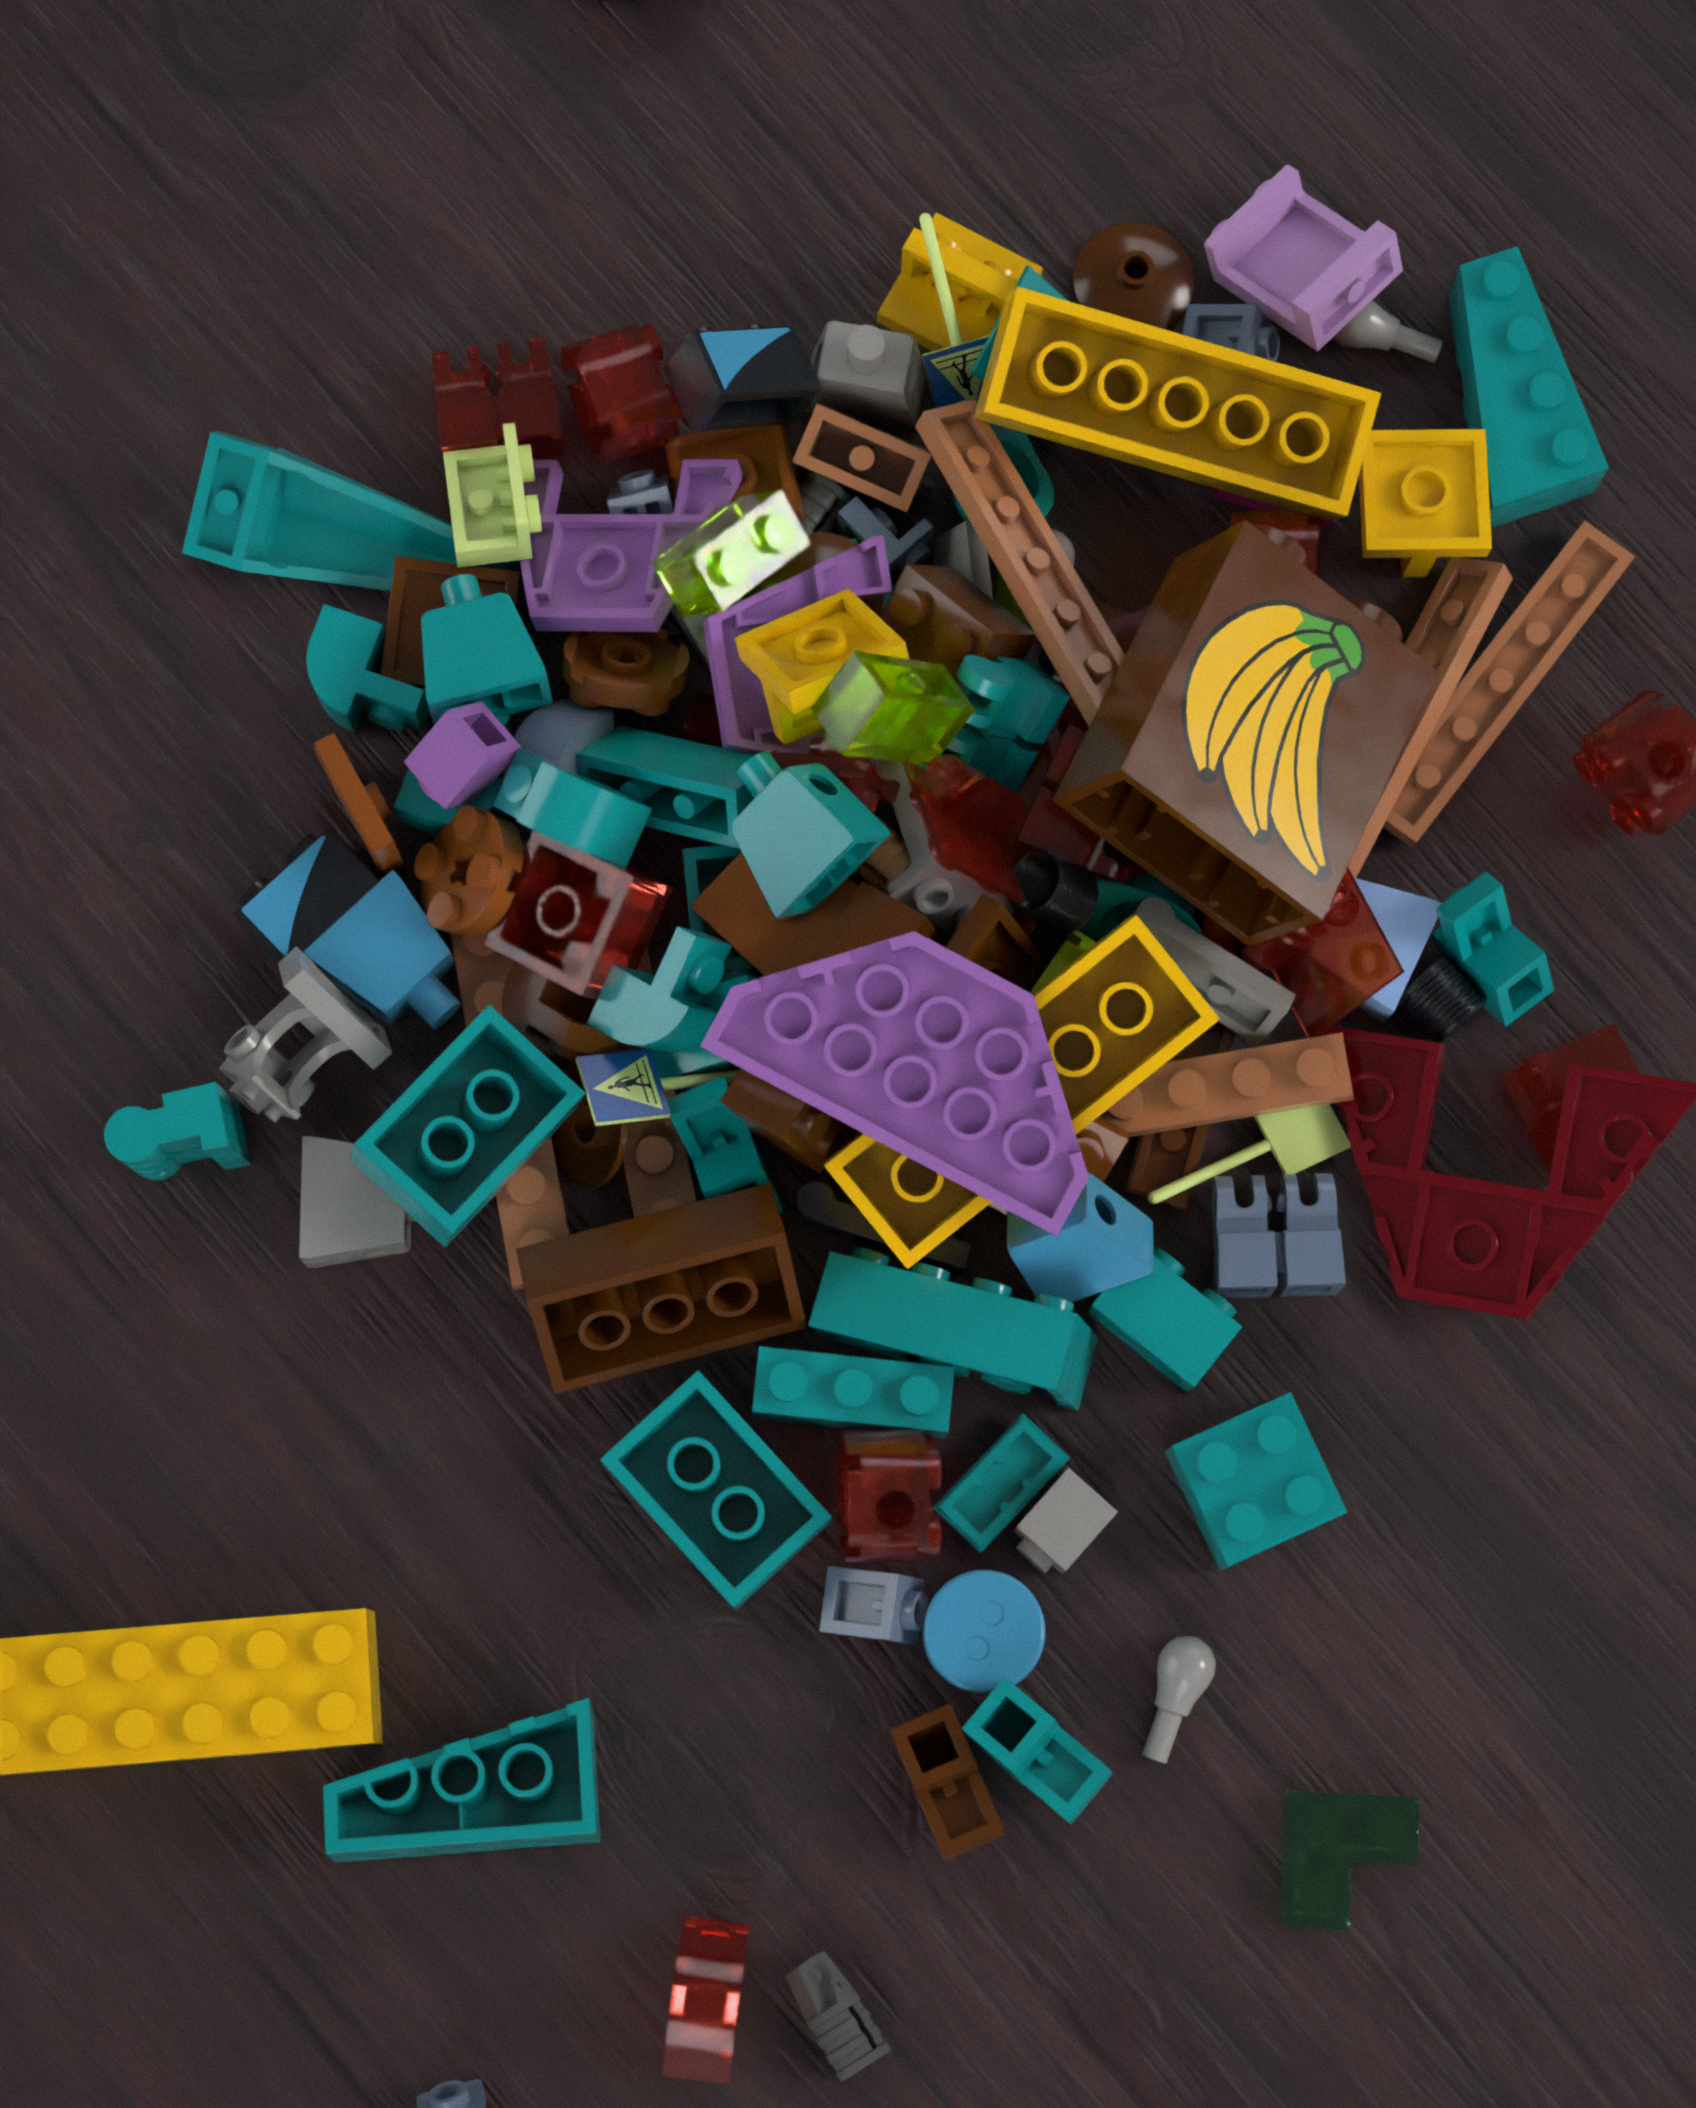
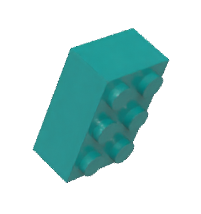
M488 1005L354 1143L349 1160L446 1248L576 1111L586 1093L492 1006Z
M699 1370L600 1459L606 1469L735 1611L832 1522V1516Z

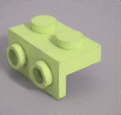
M515 423L502 424L505 445L443 452L458 568L533 559L530 533L542 532L538 495H525L523 483L535 482L530 444L518 445Z

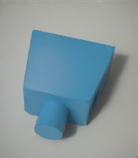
M394 870L390 871L304 951V954L347 994L391 1025L413 1008L436 1030L449 1021L461 1006V1002L440 982L453 970L455 960L436 929L429 925L427 916Z
M1088 1173L1089 1178L1058 1236L1007 1210V1248L1009 1255L1035 1296L1037 1293L1047 1294L1074 1302L1154 1273L1153 1221L1093 1174Z

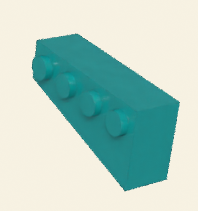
M1518 246L1460 265L1448 292L1457 368L1461 370L1464 394L1462 399L1464 421L1468 423V429H1486L1491 528L1593 494L1608 471L1609 466Z
M589 1698L568 1704L566 1708L538 1717L531 1716L510 1723L508 1727L472 1739L465 1738L443 1745L444 1748L412 1759L405 1758L323 1785L325 1854L335 1863L601 1842L594 1712Z

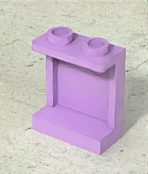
M1290 165L1284 166L1272 179L1264 181L1240 209L1229 219L1223 220L1214 228L1210 237L1204 243L1213 281L1247 304H1257L1266 317L1317 352L1403 271L1397 236L1394 230L1377 220L1364 232L1306 194L1302 188L1299 171Z

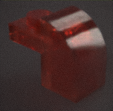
M684 1916L671 1994L662 2076L729 2084L750 1925Z

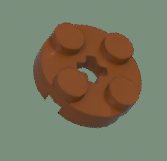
M660 627L658 632H593L582 637V631H573L564 643L562 674L570 686L571 700L579 706L591 708L604 705L613 708L634 709L645 716H658L668 712L670 700L680 695L686 687L689 668L688 648L682 641L679 649L668 642L669 631Z
M470 804L464 805L451 819V823L446 824L442 828L434 843H427L421 847L415 859L414 873L418 879L422 880V904L430 926L451 934L475 937L491 930L506 914L515 893L506 890L511 870L521 873L523 865V844L519 831L513 822Z

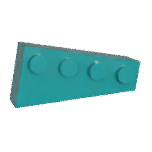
M852 1247L850 1256L829 1252L808 1324L821 1337L902 1361H908L910 1354L920 1356L919 1363L955 1367L954 1376L960 1378L962 1376L969 1377L970 1370L982 1372L980 1376L982 1380L1000 1386L999 1389L1022 1396L1030 1393L1032 1386L1044 1388L1057 1400L1056 1406L1078 1412L1098 1337L1077 1313L1072 1312L1073 1303L1062 1298L1040 1293L1036 1294L1034 1303L1010 1297L1012 1288L983 1278H974L972 1287L950 1282V1272L924 1263L916 1262L912 1266L911 1271L888 1266L890 1259L888 1256L864 1248Z

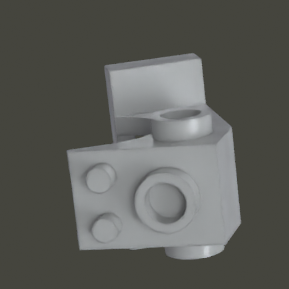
M297 946L278 963L283 986L290 994L254 1027L246 1025L231 1037L224 1049V1053L228 1057L218 1068L234 1082L229 1092L238 1102L257 1115L264 1109V1115L275 1123L281 1115L295 1120L301 1116L299 1107L309 1099L315 1089V1083L310 1079V1076L333 1055L352 1049L374 1070L392 1054L385 1029ZM300 1022L315 1037L289 1060L274 1046V1043L289 1028Z

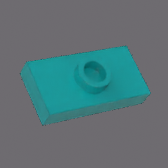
M1022 1413L933 1507V1510L980 1554L1065 1465L1070 1457Z

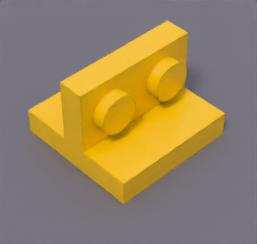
M936 212L932 221L962 340L966 342L989 335L1003 311L1006 296L1014 290L1025 267L1030 266L1041 277L1043 267ZM914 227L902 247L901 273L877 312V322L895 332L909 334L916 338L918 344L931 351L949 347L951 343L923 233Z
M1486 429L1371 430L1359 473L1362 557L1401 558V577H1426L1437 557H1487L1492 550Z
M849 588L734 637L740 660L761 680L774 734L784 745L898 696L894 670L910 664L906 642Z

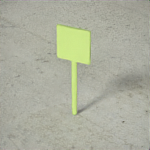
M1330 1104L1254 1116L1265 1137L1264 1140L1148 1194V1201L1151 1204H1157L1270 1150L1283 1174H1296L1351 1148V1145Z

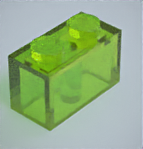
M778 489L740 496L651 563L681 616L685 617L724 611L810 546L811 542L783 491Z
M854 651L811 707L826 730L825 737L828 743L842 755L851 758L865 757L888 760L893 763L904 762L928 766L934 764L975 712V708L945 665Z

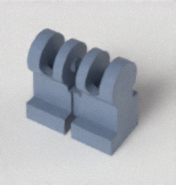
M1332 1173L1313 1174L1311 1206H1306L1300 1201L1296 1174L1281 1175L1276 1212H1280L1282 1232L1268 1231L1267 1213L1271 1212L1272 1203L1267 1194L1264 1175L1249 1176L1247 1208L1238 1206L1235 1201L1232 1176L1213 1177L1211 1190L1214 1271L1212 1273L1213 1291L1223 1298L1271 1297L1278 1286V1275L1280 1297L1338 1295L1346 1284L1341 1229L1338 1228L1336 1186Z

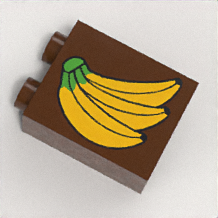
M1244 520L1174 559L1052 801L1250 947L1324 919L1438 671L1401 642V627L1389 613L1364 601L1347 600L1306 568L1308 563L1307 555L1294 538L1276 528L1260 524H1250L1247 520Z

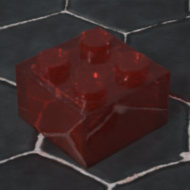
M533 830L523 852L521 873L515 871L507 891L515 893L512 903L502 919L489 930L483 945L583 997L598 999L612 965L637 970L673 887L629 865L624 867L598 858Z

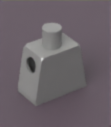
M839 321L827 322L811 358V365L822 389L806 407L804 412L813 413L816 404L821 403L868 424L916 432L915 425L918 422L927 377L916 338L909 334L878 329L868 324L856 325Z
M302 1136L299 1259L307 1268H318L410 1251L411 1222L416 1221L349 1160L354 1143L314 1136Z

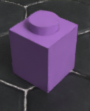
M480 701L447 710L405 759L404 763L418 778L422 791L429 798L438 802L443 809H447L479 799L513 760L518 747H522L487 706Z

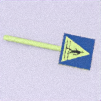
M923 213L920 215L919 221L951 343L949 347L922 354L935 408L956 404L962 400L979 399L983 382L971 370L989 335L963 342L932 217L929 213Z
M651 1049L577 1056L575 1060L595 1126L670 1118L671 1112L664 1091L695 1088L723 1075L728 1084H731L739 1070L660 1078Z

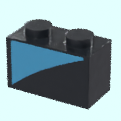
M755 324L744 329L727 330L703 327L689 333L682 340L680 348L664 367L692 432L793 424L822 389L794 326L766 327L763 324Z
M329 828L317 838L311 834L299 841L286 857L288 864L271 880L267 877L257 880L239 899L241 907L234 913V916L242 928L277 964L296 946L304 953L315 940L380 882Z

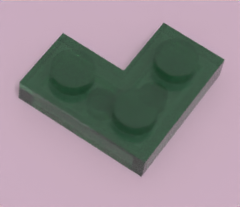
M1284 1791L1280 1925L1286 1927L1350 1930L1351 1862L1418 1865L1419 1798Z

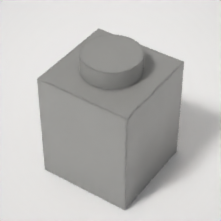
M1068 1468L1013 1530L1022 1539L1016 1549L1044 1574L1052 1566L1060 1574H1063L1118 1511Z

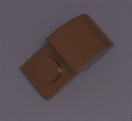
M515 956L503 990L502 1017L545 1056L567 1063L568 1059L575 1061L577 1056H585V1054L614 1053L619 1041L587 1024L589 1019L588 1013L597 992L563 971Z
M951 1703L889 1729L905 1772L944 1862L1005 1836V1830L979 1773L976 1760Z

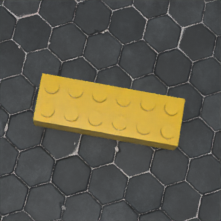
M1017 286L1006 296L974 419L1332 521L1348 516L1381 393Z
M1134 914L1129 916L1033 994L1075 1134L1079 1133L1220 1020L1140 918ZM862 1132L829 1157L824 1164L827 1171L907 1270L991 1203V1201Z
M367 1608L0 1638V1776L383 1744L375 1611Z

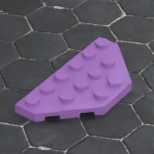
M916 931L732 986L700 1047L1055 1236H1058L1089 1178L1034 995Z

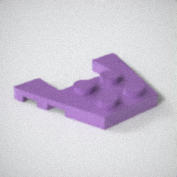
M683 459L673 514H556L564 476L558 460H533L535 482L523 483L525 495H538L542 532L530 533L533 559L520 560L529 615L536 631L658 632L742 482L743 473L738 459Z
M884 535L873 536L859 545L835 557H830L810 569L744 599L703 621L720 734L724 749L754 755L769 751L775 759L805 765L819 763L831 770L861 776L896 748L909 756L911 755L917 744L914 723L850 731L846 718L784 745L774 734L761 680L740 660L734 638L848 588L859 599L883 597L892 592Z

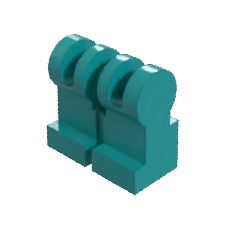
M966 655L956 672L958 679L964 685L960 687L949 686L941 699L943 706L958 719L950 715L934 713L926 726L927 732L934 739L919 740L909 759L921 773L943 785L957 786L959 783L986 787L995 797L1012 800L1039 753L1029 742L1044 744L1071 696L1034 661L996 656L992 662L980 656Z
M217 1082L161 1094L164 1105L161 1108L147 1110L139 1106L121 1108L109 1118L105 1126L104 1141L108 1151L119 1161L148 1180L161 1181L173 1176L181 1168L182 1164L206 1158H212L226 1170L252 1165L240 1104L229 1093L227 1094Z

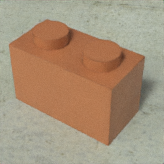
M817 403L792 462L902 511L909 512L933 457L929 450L829 406Z

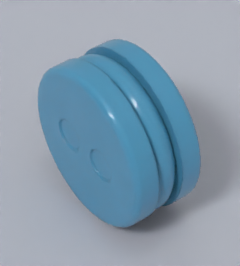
M974 1570L949 1580L934 1595L925 1614L922 1641L931 1666L947 1683L965 1692L990 1694L1004 1677L1016 1685L1033 1670L1044 1647L1045 1621L1038 1601L1031 1591L1019 1580L999 1571Z

